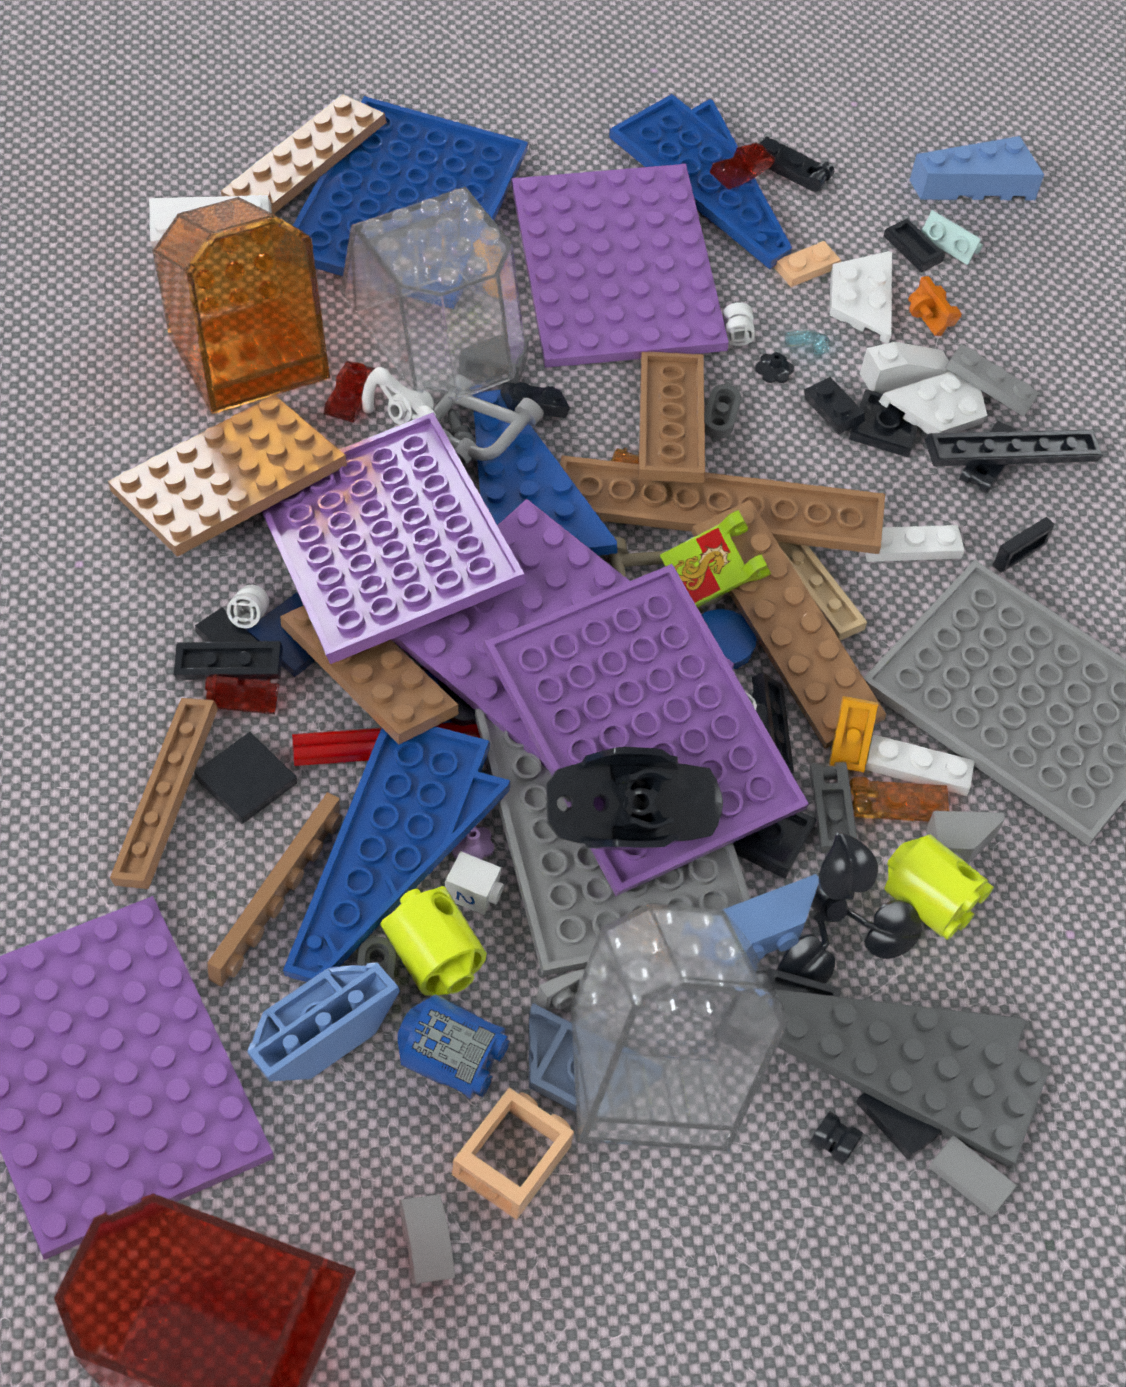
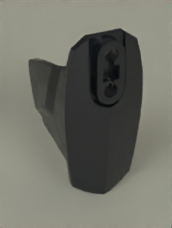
M616 747L586 755L580 763L557 769L546 784L547 825L558 838L585 844L588 848L652 849L665 847L674 842L709 837L715 832L723 809L722 793L717 779L710 768L678 763V756L670 755L664 750L656 748ZM562 797L567 802H571V807H567L565 811L560 810L557 805L558 799ZM595 797L602 799L604 803L601 811L594 807Z

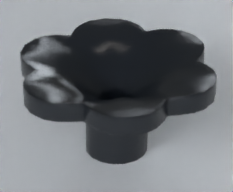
M774 352L772 355L763 354L760 357V361L756 363L755 371L762 375V379L767 383L775 381L786 383L789 380V375L794 371V366L787 361L784 355Z

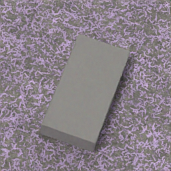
M954 1135L928 1167L991 1218L1017 1186Z

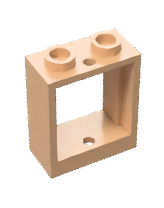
M509 1087L454 1158L452 1175L517 1220L570 1149L574 1131L570 1129V1125L562 1117L556 1114L549 1115L539 1108L537 1102L531 1096L523 1092L518 1094ZM508 1112H511L554 1142L521 1187L475 1156Z

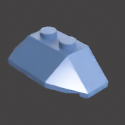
M817 874L683 924L679 944L683 950L716 966L734 967L744 962L746 964H753L761 960L767 953L778 949L779 951L789 950L799 942L819 884V878Z
M377 962L367 963L366 966L349 965L327 968L263 1012L256 1028L253 1042L250 1043L247 1053L269 1082L312 1079L376 1034L400 992L399 987Z

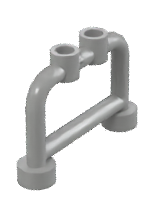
M458 373L447 383L448 393L433 409L439 422L454 404H458L510 423L496 442L486 448L478 447L468 438H463L462 440L454 438L451 433L444 430L463 465H467L472 458L487 461L500 456L527 424L536 425L544 415L542 408L529 398H523L515 408V411L470 396L475 390L473 384L465 376Z

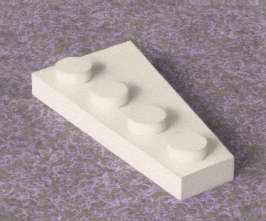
M268 195L149 198L150 242L154 250L273 226L271 202Z

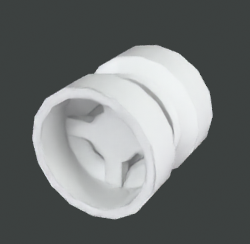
M737 302L728 305L723 310V321L728 342L731 345H747L755 337L753 310L748 304Z
M246 585L241 588L227 605V615L230 621L237 627L244 629L256 625L269 608L270 601L265 590L256 585Z

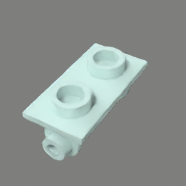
M931 210L921 231L938 248L969 265L973 255H977L983 247V244L980 243L981 238Z

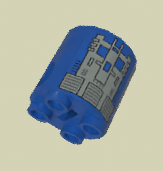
M437 994L411 1008L403 1019L397 1034L400 1063L402 1066L438 1084L452 1087L465 1094L469 1099L474 1098L475 1095L484 1097L493 1079L489 1070L494 1060L502 1061L510 1041L507 1040L508 1036L505 1035L506 1028L485 1021L473 1012Z

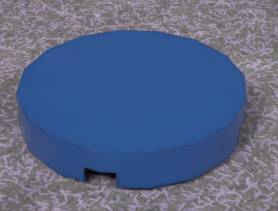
M724 609L709 610L701 614L724 656L734 663L733 669H738L748 663L756 647V636L744 617L734 611Z

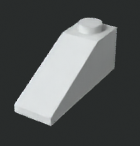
M891 342L867 348L860 375L869 390L885 393L951 371L945 368L949 360L943 350Z

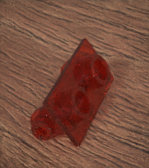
M214 674L213 677H206L205 691L207 693L205 700H214L217 708L221 710L275 715L280 684L271 683V679H267V681L238 680V678L221 677L218 674Z

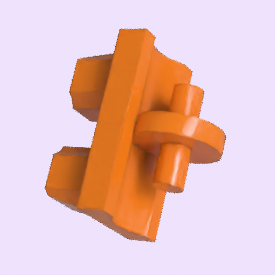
M922 276L918 288L908 297L911 303L909 312L915 318L921 317L934 336H941L947 327L955 326L962 315L957 306H951L948 303L946 291L943 287L936 286L929 276Z

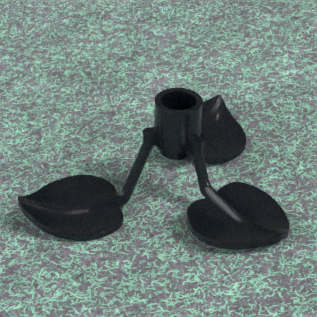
M837 832L833 845L820 868L819 885L811 908L817 912L814 920L818 924L822 941L813 934L800 937L799 942L785 952L777 970L826 984L833 974L835 958L826 950L830 941L824 922H839L846 915L866 928L871 929L865 937L864 945L876 957L890 959L901 956L918 942L921 937L922 926L918 912L909 903L902 900H891L883 904L874 915V923L863 918L848 907L846 899L852 900L855 892L868 891L874 885L878 875V863L874 854L858 839L848 834Z

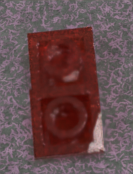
M756 142L736 148L733 158L713 163L709 173L729 190L760 175L772 166L776 159L766 151L764 146Z
M346 361L336 377L335 389L325 403L324 415L354 423L362 409V394L365 382L375 368L365 366L360 362Z

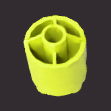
M931 834L904 842L896 849L887 862L888 880L884 887L885 892L895 900H902L913 906L918 912L920 920L946 940H949L958 929L962 931L970 923L975 915L970 910L977 902L983 903L994 889V886L988 883L985 877Z
M445 886L422 893L419 889L408 891L400 898L401 905L392 914L385 917L381 921L380 926L421 993L433 996L435 994H454L464 990L474 981V974L485 962L487 952Z

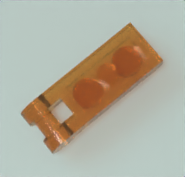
M855 777L849 781L851 795L854 796V800H852L854 816L858 818L929 822L933 811H950L947 785L870 781L866 777ZM868 797L876 798V802H872Z

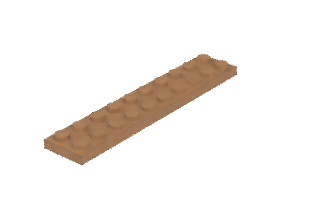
M561 456V467L602 521L692 532V526L751 500L777 542L872 554L880 553L885 505L884 493L705 472L704 483L638 480L639 464Z

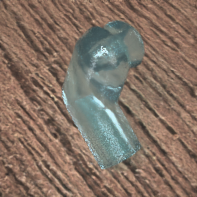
M810 330L788 331L785 333V344L787 347L813 345V353L816 355L829 352L828 343L830 340L826 334Z

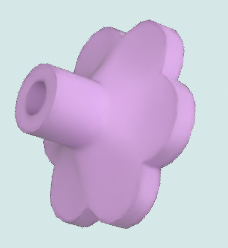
M475 826L452 850L453 857L457 859L460 851L481 860L484 857L491 856L494 852V844L490 841V830L485 827L477 828Z

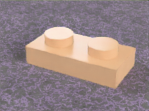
M822 241L781 258L777 261L774 268L788 285L793 287L831 272L833 264L841 262V259L825 241Z

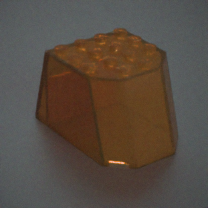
M240 197L178 213L152 251L168 334L209 412L215 414L329 379V364L311 237L276 215Z

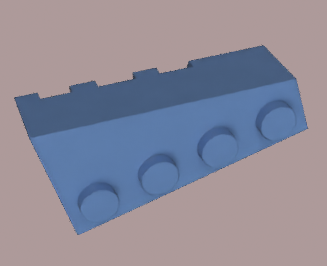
M1017 136L917 154L909 180L921 200H957L958 196H967L972 198V200H983L984 196H999L1000 200H1012L1013 196H1024L1025 200H1036L1044 173L1022 138Z

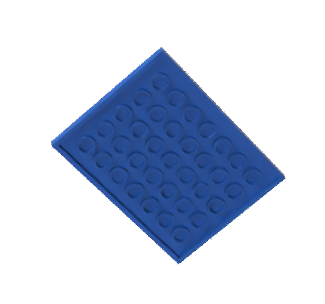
M364 96L361 103L385 113L387 123L319 177L280 248V258L453 308L479 254L476 244L487 237L512 184V178H515L527 153L528 142Z

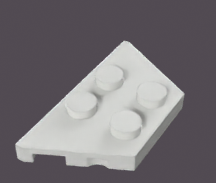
M887 251L833 264L830 281L829 315L842 322H848L852 327L862 332L868 328L881 335L880 341L889 343L892 307V252Z
M953 372L944 373L885 392L879 401L886 408L891 403L905 412L903 419L919 426L927 434L957 433L983 424L987 417L981 390Z

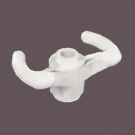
M383 367L375 368L368 376L362 394L363 412L367 414L373 412L375 390L377 384H379L389 399L388 413L394 423L402 425L432 412L435 414L433 411V399L427 391L420 388L412 390L406 388Z

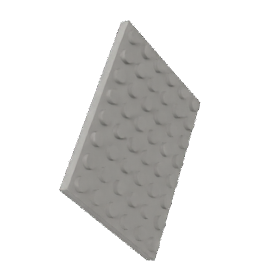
M976 560L967 567L864 677V680L877 699L959 756L975 761L974 766L1088 846L1126 801V660Z
M475 709L480 738L490 742V750L486 758L490 775L510 780V791L498 803V808L542 976L682 949L679 941L683 924L750 899L733 843L615 896L591 849L585 844L558 838L547 825L546 784L552 777L549 770L541 764L539 758L534 754L527 753L522 744L514 742L508 736L506 730L504 732L488 720L486 714L481 709ZM560 797L557 801L558 808L565 811L568 806L564 798Z

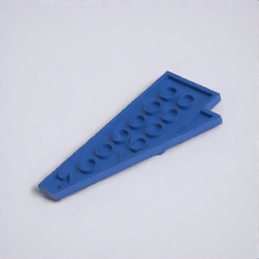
M671 94L610 128L609 138L644 167L686 164L697 210L766 267L771 269L776 266L778 260L791 254L792 246L712 99L690 109Z
M501 389L472 393L473 397L507 408L500 394ZM474 411L476 445L481 448L491 446L507 429L510 423ZM527 424L500 456L487 461L477 460L480 496L497 525L528 499L598 556L618 553L617 540L531 425Z
M435 726L398 744L381 728L284 966L283 972L286 977L308 982L327 968L340 967L380 926L381 921L401 904L400 898L408 891L415 889L510 791V780L481 773L490 750L489 740Z

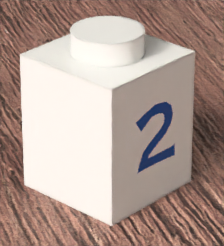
M460 851L445 880V887L456 904L485 915L490 903L496 905L502 894L504 884L500 882L501 867Z

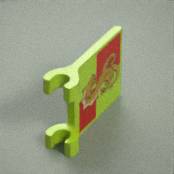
M739 510L729 514L719 525L660 554L665 566L670 564L674 566L696 607L747 582L761 580L771 574L762 554L753 557L744 564L731 538L749 530Z

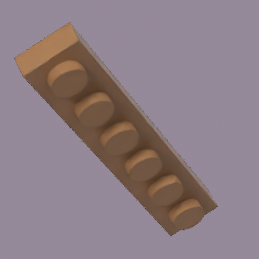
M181 698L111 873L110 879L115 886L149 889L218 708L214 700Z
M328 792L322 798L207 962L209 981L222 987L229 976L235 977L244 962L243 956L249 947L254 948L258 945L264 934V926L269 918L274 919L278 916L284 905V897L287 892L298 887L303 878L305 866L309 861L314 862L318 858L323 848V840L328 833L334 834L342 820L340 798Z

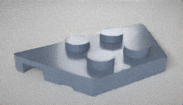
M534 1003L532 1004L529 1011L528 1088L599 1124L661 1081L665 1073L664 1070Z

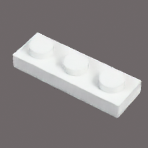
M958 525L883 527L880 553H865L867 562L962 559L965 550Z
M873 734L865 770L967 796L971 786L975 761Z

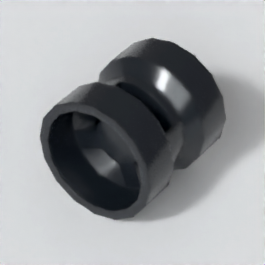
M829 1111L809 1144L818 1150H827L832 1154V1159L843 1166L860 1141L863 1132L854 1126H845L841 1123L839 1116Z

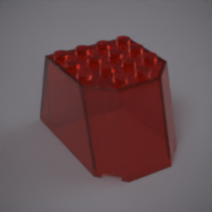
M154 1193L141 1198L142 1202L109 1215L106 1212L93 1218L54 1296V1300L75 1359L100 1387L309 1386L354 1279L356 1269Z

